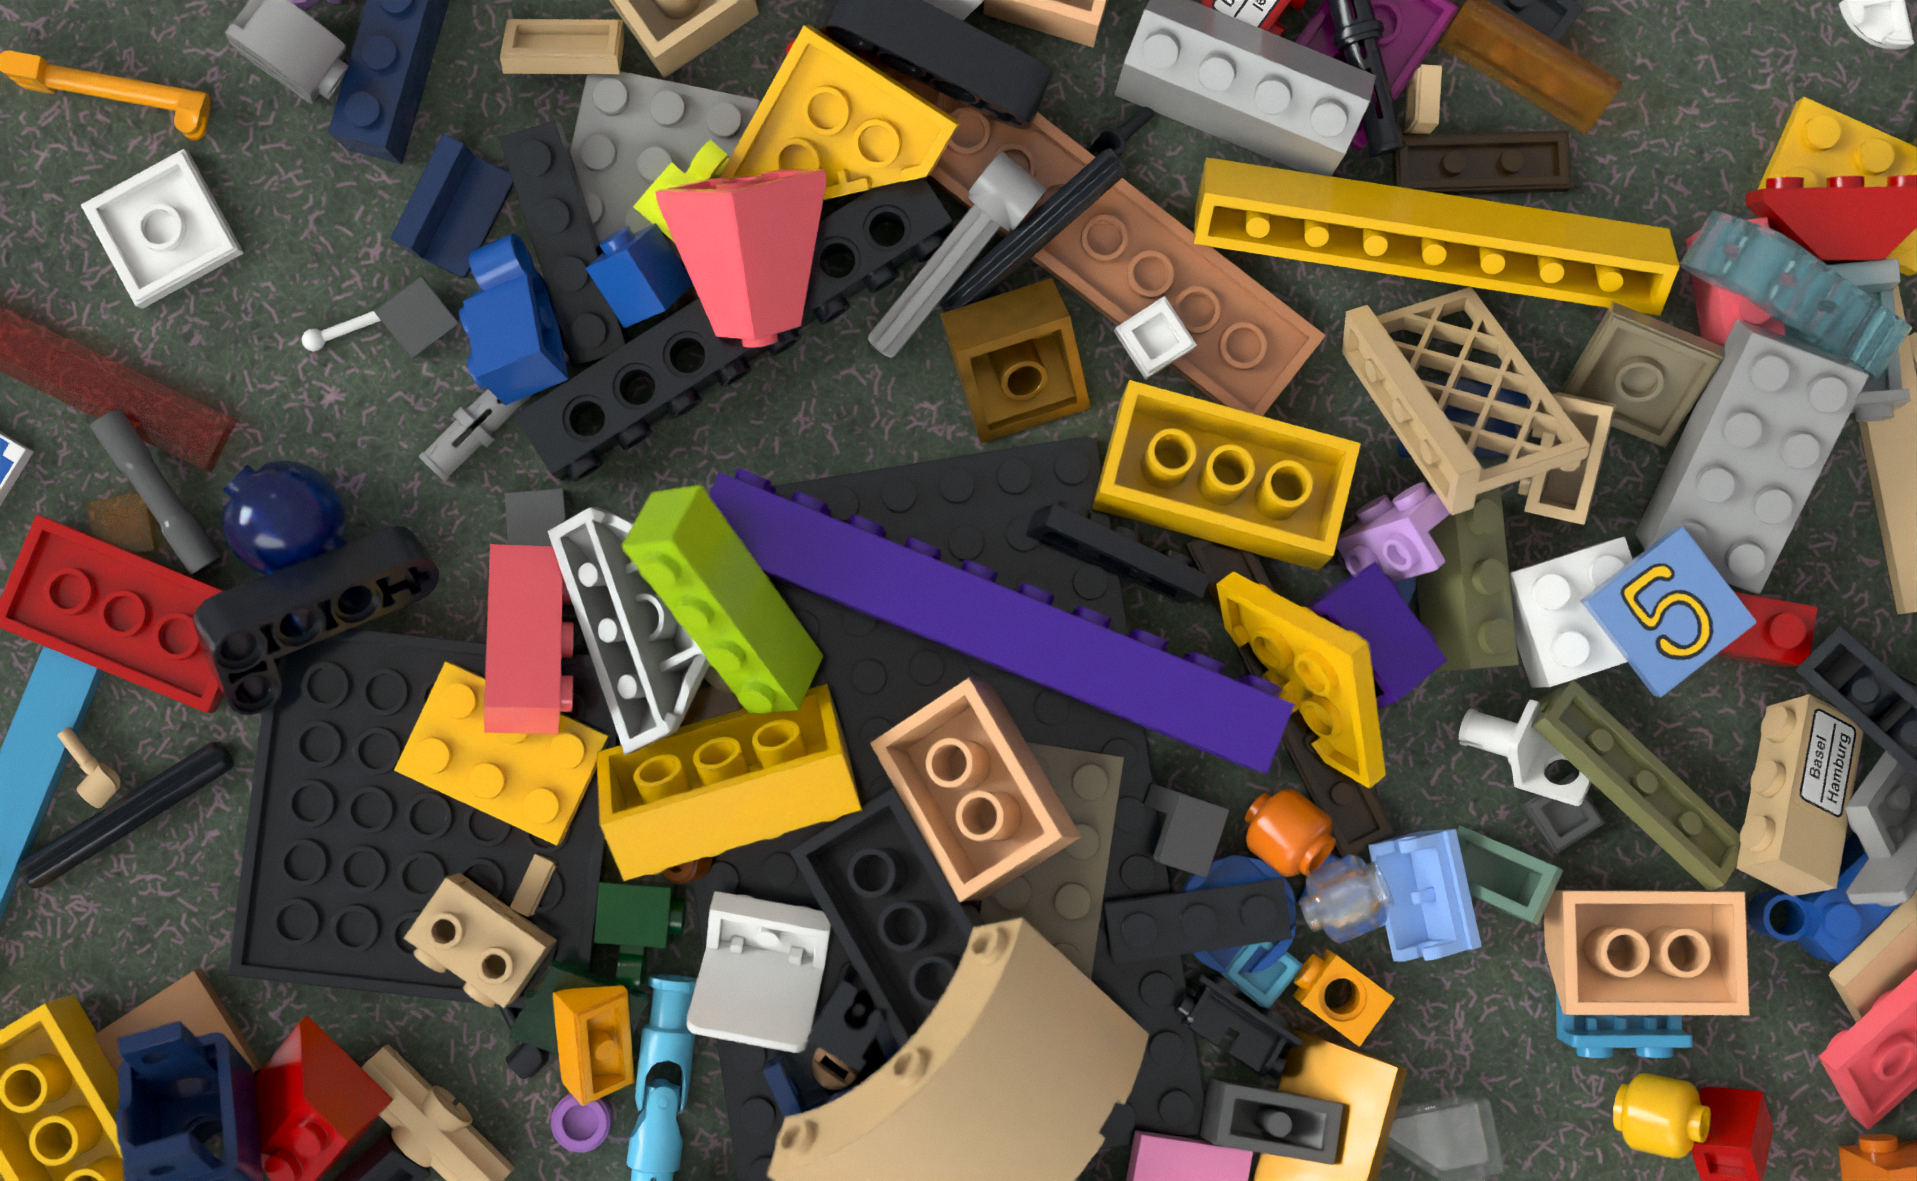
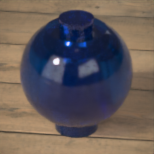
M277 460L266 462L256 472L247 464L223 489L231 497L222 510V528L227 544L244 565L257 573L267 575L347 544L342 538L345 525V509L340 494L325 475L311 466L296 461Z

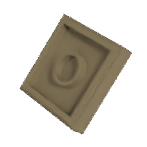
M1612 302L1560 392L1616 404L1612 427L1666 448L1723 361L1724 347Z

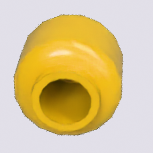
M1640 1073L1629 1084H1622L1618 1089L1613 1109L1614 1127L1617 1131L1622 1132L1624 1140L1634 1150L1674 1159L1683 1158L1693 1148L1694 1141L1704 1143L1709 1133L1710 1109L1708 1106L1701 1105L1698 1090L1687 1080L1651 1073Z

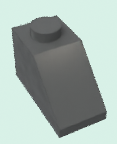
M1209 1076L1200 1136L1218 1146L1334 1166L1343 1104L1271 1087Z

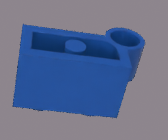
M512 233L470 251V267L474 278L482 290L473 293L471 298L463 301L464 307L459 310V316L470 340L472 354L467 357V365L475 383L482 389L487 388L504 405H508L569 380L559 325L545 280L534 268L530 253L521 238Z
M1853 834L1844 842L1836 889L1797 896L1776 891L1761 892L1750 902L1747 915L1751 927L1761 936L1786 942L1796 940L1811 957L1839 964L1900 904L1881 906L1878 903H1851L1846 891L1869 859L1858 835ZM1782 901L1787 907V922L1782 928L1775 931L1770 924L1769 914L1774 904Z

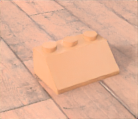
M1554 890L1544 911L1545 952L1563 1014L1749 1015L1745 892L1712 890L1710 892L1708 890Z

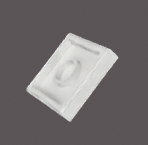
M184 149L81 204L135 306L141 309L244 254L190 153Z

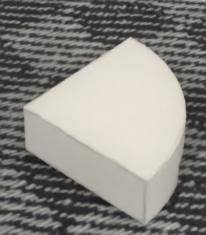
M1843 0L1839 3L1840 10L1847 24L1859 37L1868 43L1885 49L1898 50L1907 49L1914 44L1905 0Z

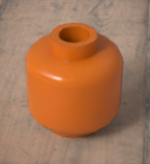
M1284 789L1272 797L1267 793L1262 794L1253 802L1245 815V821L1250 824L1246 835L1248 849L1277 873L1285 877H1294L1300 873H1303L1305 876L1313 874L1328 858L1336 843V839L1331 836L1333 829L1331 817L1300 792L1293 789Z

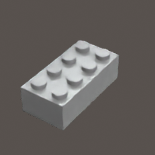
M1736 319L1723 346L1724 359L1702 391L1635 535L1644 550H1646L1674 527L1683 526L1726 583L1760 595L1869 374L1849 359Z

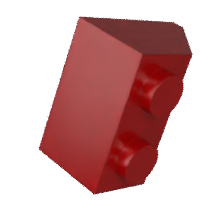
M308 1015L296 1025L254 1078L263 1169L271 1181H319L344 1158L393 1101Z

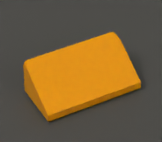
M624 986L563 989L554 992L553 1004L561 1080L580 1105L583 1107L634 1083L628 990Z

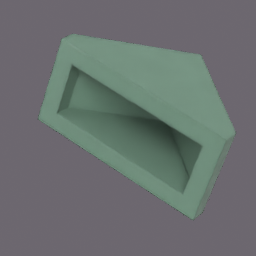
M1459 826L1457 836L1470 895L1516 918L1538 925L1563 870L1463 826Z

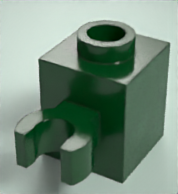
M607 878L599 882L594 943L620 945L616 986L640 988L641 983L644 984L646 979L647 947L667 948L673 943L674 934H683L687 901L686 898H677L678 884L640 880L624 881L623 879Z

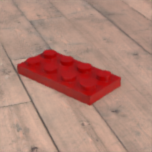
M36 514L0 598L1 629L205 713H216L223 696L219 685L209 669L194 627L193 617L197 608L205 600L226 591L225 589L50 517Z

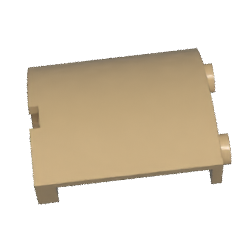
M1023 918L973 928L967 949L956 974L932 1014L918 1032L884 1067L852 1091L820 1108L804 1114L786 1117L777 1138L776 1149L767 1176L774 1181H1074L1104 1142L1105 1137L1099 1131L1115 1103L1125 1104L1141 1066L1149 1033Z

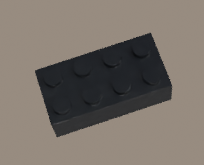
M892 788L862 806L861 810L849 814L795 847L790 853L877 1008H880L882 1016L899 1047L902 1049L918 1032L945 994L967 949L973 928L985 926V923L972 901L959 902L897 790Z

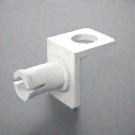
M1530 699L1518 723L1484 714L1473 708L1466 712L1459 731V743L1464 746L1469 745L1508 757V762L1512 767L1514 787L1574 806H1579L1583 803L1592 782L1581 772L1575 781L1566 785L1554 784L1544 775L1545 769L1550 763L1556 760L1567 759L1532 727L1535 720L1541 714L1540 702Z

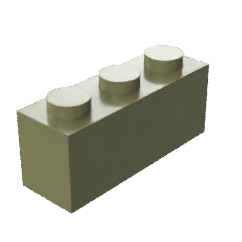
M1497 487L1476 494L1473 509L1452 516L1449 514L1429 531L1430 536L1445 559V563L1437 570L1416 575L1420 622L1431 630L1436 639L1437 647L1448 660L1434 672L1519 665L1501 489Z

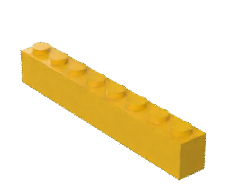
M1208 157L1205 160L1195 208L1194 244L1605 308H1609L1612 302H1615L1637 312L1660 316L1680 267L1669 228Z

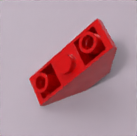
M1917 175L1887 177L1886 187H1865V176L1826 178L1825 188H1804V177L1766 179V188L1746 193L1745 205L1758 218L1767 217L1769 229L1803 263H1850L1883 260L1917 228Z

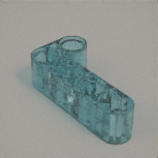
M1712 210L1679 263L1683 269L1701 280L1744 297L1817 348L1851 360L1868 373L1871 379L1880 380L1912 329V326L1789 238L1765 226L1719 211Z

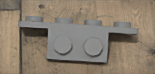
M1885 751L1845 806L1849 825L1853 832L1858 835L1869 858L1846 891L1852 904L1878 903L1881 906H1893L1908 901L1917 888V778Z

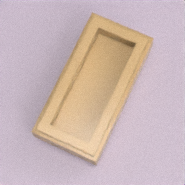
M509 19L506 22L500 54L503 74H620L625 40L623 20Z

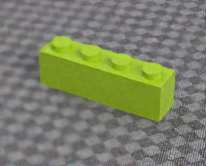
M701 485L652 492L621 546L749 714L799 710L824 655Z

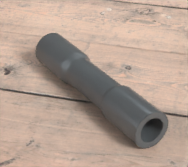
M121 408L115 409L95 420L89 426L116 467L128 477L160 524L163 536L189 574L193 576L222 558L221 554L195 516L186 510L152 460L149 448Z

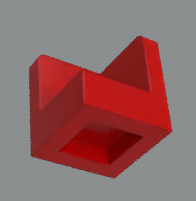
M1710 1086L1701 1088L1699 1094L1701 1105L1709 1107L1711 1119L1709 1133L1705 1142L1694 1141V1146L1691 1149L1700 1180L1763 1181L1773 1134V1125L1763 1091Z

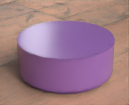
M569 1093L556 1105L551 1116V1129L555 1139L561 1146L573 1152H588L597 1148L607 1138L613 1124L612 1109L604 1097L582 1107L574 1096Z

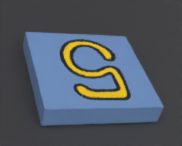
M1683 526L1674 527L1581 600L1582 604L1653 696L1656 697L1665 695L1757 623Z

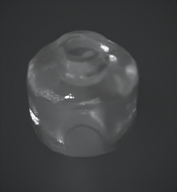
M1357 855L1346 856L1311 871L1306 878L1308 895L1299 899L1302 912L1311 930L1316 932L1323 929L1328 937L1337 943L1349 941L1384 926L1388 920L1387 908L1394 906L1392 893L1378 864L1375 861L1367 864L1364 859Z

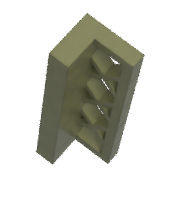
M1574 680L1569 681L1538 700L1540 702L1541 714L1535 720L1532 727L1709 892L1725 885L1737 866L1741 842L1740 834Z

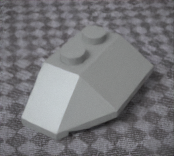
M589 507L547 532L626 755L637 752L678 731L710 663L621 547L635 522L599 507Z

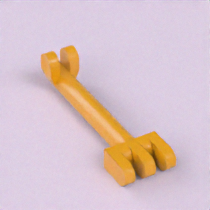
M15 51L0 53V71L24 89L55 94V90L58 89L175 111L174 124L176 128L188 139L199 140L206 133L210 113L209 93L52 65L37 55Z

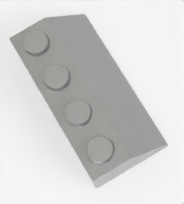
M1149 0L1123 64L1114 95L1142 107H1149L1159 114L1301 172L1332 176L1345 156L1369 105L1376 75L1192 0Z

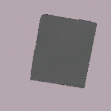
M1151 783L1144 806L1167 814L1154 852V860L1207 878L1229 809Z

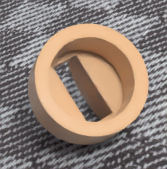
M820 1047L815 1051L811 1069L815 1080L821 1086L830 1090H841L854 1082L858 1075L857 1070ZM825 1055L849 1072L845 1079H842L820 1063Z

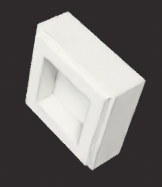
M1165 296L1114 329V333L1145 380L1194 350L1197 346Z

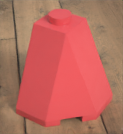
M784 169L761 172V176L733 179L720 177L699 180L655 191L658 206L716 337L741 339L743 347H762L778 342L777 333L801 326L826 187L825 170Z

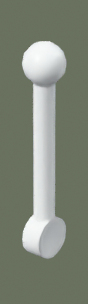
M372 311L322 331L315 328L308 329L302 336V344L309 351H319L323 348L326 341L381 320Z

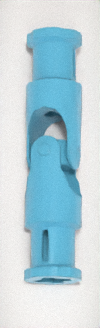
M650 974L648 977V985L653 988L650 1021L642 1028L635 1101L638 1111H641L642 1108L643 1111L638 1116L636 1125L629 1138L626 1165L632 1168L631 1181H650L651 1178H653V1181H673L674 1172L680 1169L683 1139L680 1135L676 1114L677 1111L679 1114L683 1113L688 1101L696 1034L687 1028V1016L698 978L672 974ZM668 1060L681 1067V1086L672 1084L662 1078L645 1083L646 1075L657 1062Z

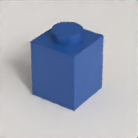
M656 223L636 233H633L630 226L614 232L599 244L603 253L585 268L624 328L666 311L693 285L690 276Z

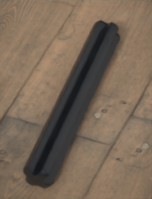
M1112 149L1102 151L962 275L939 302L943 310L946 312L982 301L1127 174L1128 168L1120 156Z
M221 742L208 743L20 861L18 865L20 875L32 889L46 886L231 770L234 766L231 754Z

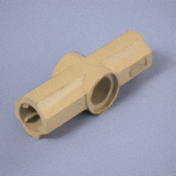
M389 1044L383 1046L361 1067L393 1099L380 1117L393 1128L391 1130L392 1139L412 1161L423 1167L432 1166L446 1181H504L515 1169L471 1125L473 1119L467 1108L460 1102L455 1106L452 1102L456 1098L449 1091L438 1085L431 1086Z

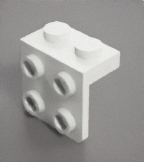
M715 891L709 910L706 950L687 1016V1028L689 1031L698 1035L799 1053L804 1051L809 1042L807 1037L813 1024L830 942L832 926L825 913L806 906H792L755 899L748 895H734Z

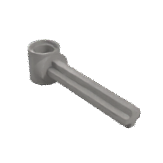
M1001 151L968 191L970 194L968 198L974 203L973 206L869 333L868 340L874 348L887 357H895L1001 226L1007 231H1010V229L1014 230L1045 193L1047 188Z

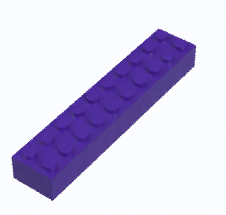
M738 468L734 478L720 472L718 473L709 497L766 575L1248 770L1267 774L1294 707V704L1279 698L1282 687L1253 675H1248V677L1240 675L1238 681L1223 676L1225 664L1196 652H1191V654L1185 653L1183 659L1166 653L1168 641L1139 629H1134V632L1129 631L1128 636L1109 630L1112 619L1088 608L1078 606L1070 614L1052 607L1055 596L1034 586L1021 583L1017 592L995 584L998 573L977 563L964 560L961 569L940 561L942 550L920 540L908 537L904 546L886 540L887 532L884 531L885 527L863 517L851 514L848 523L829 517L832 510L828 508V504L806 494L794 491L791 501L775 495L777 488L771 485V481L749 471Z

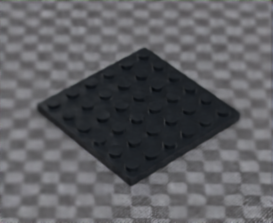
M348 629L274 659L282 683V692L276 703L261 713L228 976L481 1004L464 991L463 986L466 984V981L448 969L444 973L437 972L419 961L414 955L417 947L405 940L404 937L445 878L461 873L510 907L534 854L539 853L556 861L558 867L557 870L553 871L552 879L539 906L534 912L536 914L530 917L520 915L552 936L557 942L517 1000L507 1007L554 1012V992L563 989L589 988L591 985L595 952L594 934L599 882L603 881L608 843L600 826L597 769L562 844L556 846L394 771L445 661L452 662L485 677L487 644ZM573 653L572 658H561V675L573 676L572 712L561 713L611 735L606 749L619 746L620 739L591 656Z

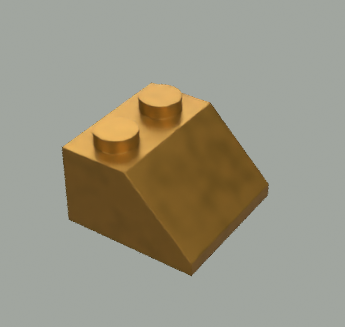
M1052 278L940 314L950 352L981 444L1091 408L1071 318Z

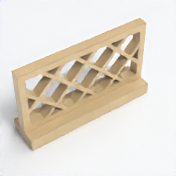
M1472 287L1378 316L1374 315L1368 305L1346 311L1342 354L1451 516L1473 509L1476 494L1587 458L1590 447L1588 442ZM1465 310L1474 324L1471 330L1440 322L1443 316ZM1404 329L1422 334L1423 336L1418 346H1413L1393 340L1389 333ZM1432 337L1463 345L1459 357L1428 350L1427 348ZM1472 349L1498 355L1502 361L1500 369L1468 361ZM1419 366L1451 373L1446 386L1421 380L1416 373ZM1460 376L1492 385L1488 397L1455 389ZM1501 388L1527 394L1532 401L1530 409L1497 401L1496 399ZM1447 405L1479 413L1480 415L1475 427L1450 421L1444 414ZM1493 417L1522 425L1518 438L1514 439L1484 430L1488 418ZM1532 428L1557 435L1563 444L1546 448L1528 443L1526 439ZM1476 446L1510 455L1508 462L1484 470L1473 453Z

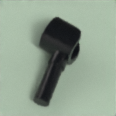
M1142 107L1122 126H1118L1116 129L1110 127L1098 128L1089 141L1086 150L1090 153H1101L1106 149H1112L1121 157L1126 149V142L1154 117V111L1149 107Z
M498 1006L512 1033V1037L519 1044L505 1058L506 1062L521 1079L532 1078L547 1064L549 1051L535 1035L530 1034L516 1008Z

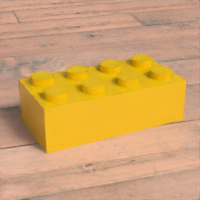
M1129 380L1120 401L1092 509L1319 571L1334 556L1361 443Z
M827 684L808 689L799 710L749 714L744 708L680 727L676 733L632 754L625 755L622 745L596 752L600 826L624 881L646 874H657L669 867L702 857L717 856L726 850L762 839L777 838L786 832L819 822L834 821L843 815L861 810L846 738Z
M75 994L44 1003L0 1030V1173L5 1181H124L123 1160L117 1141L116 1111L119 1105V1078L93 1035L97 1032Z

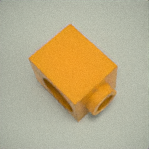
M1326 949L1321 957L1312 954L1303 963L1304 966L1294 978L1293 982L1299 987L1293 994V997L1360 1047L1395 998L1330 950ZM1339 978L1348 979L1351 985V995L1347 1003L1338 1008L1327 1007L1324 1000L1326 987L1333 980Z

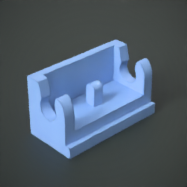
M1456 829L1419 831L1368 845L1393 961L1404 962L1424 956L1425 961L1482 947Z

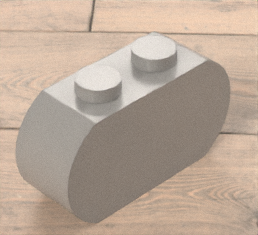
M249 0L225 32L230 44L237 51L311 104L314 103L319 94L329 100L342 84L345 72L349 67L343 62L346 59V45L289 0Z

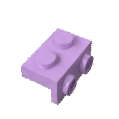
M1421 482L1397 495L1393 501H1390L1387 495H1382L1356 511L1359 521L1338 537L1336 547L1343 556L1346 567L1351 574L1358 572L1373 562H1376L1382 572L1391 577L1394 582L1431 572L1443 565L1445 559L1430 536L1429 531L1450 513L1434 489H1428L1425 482Z

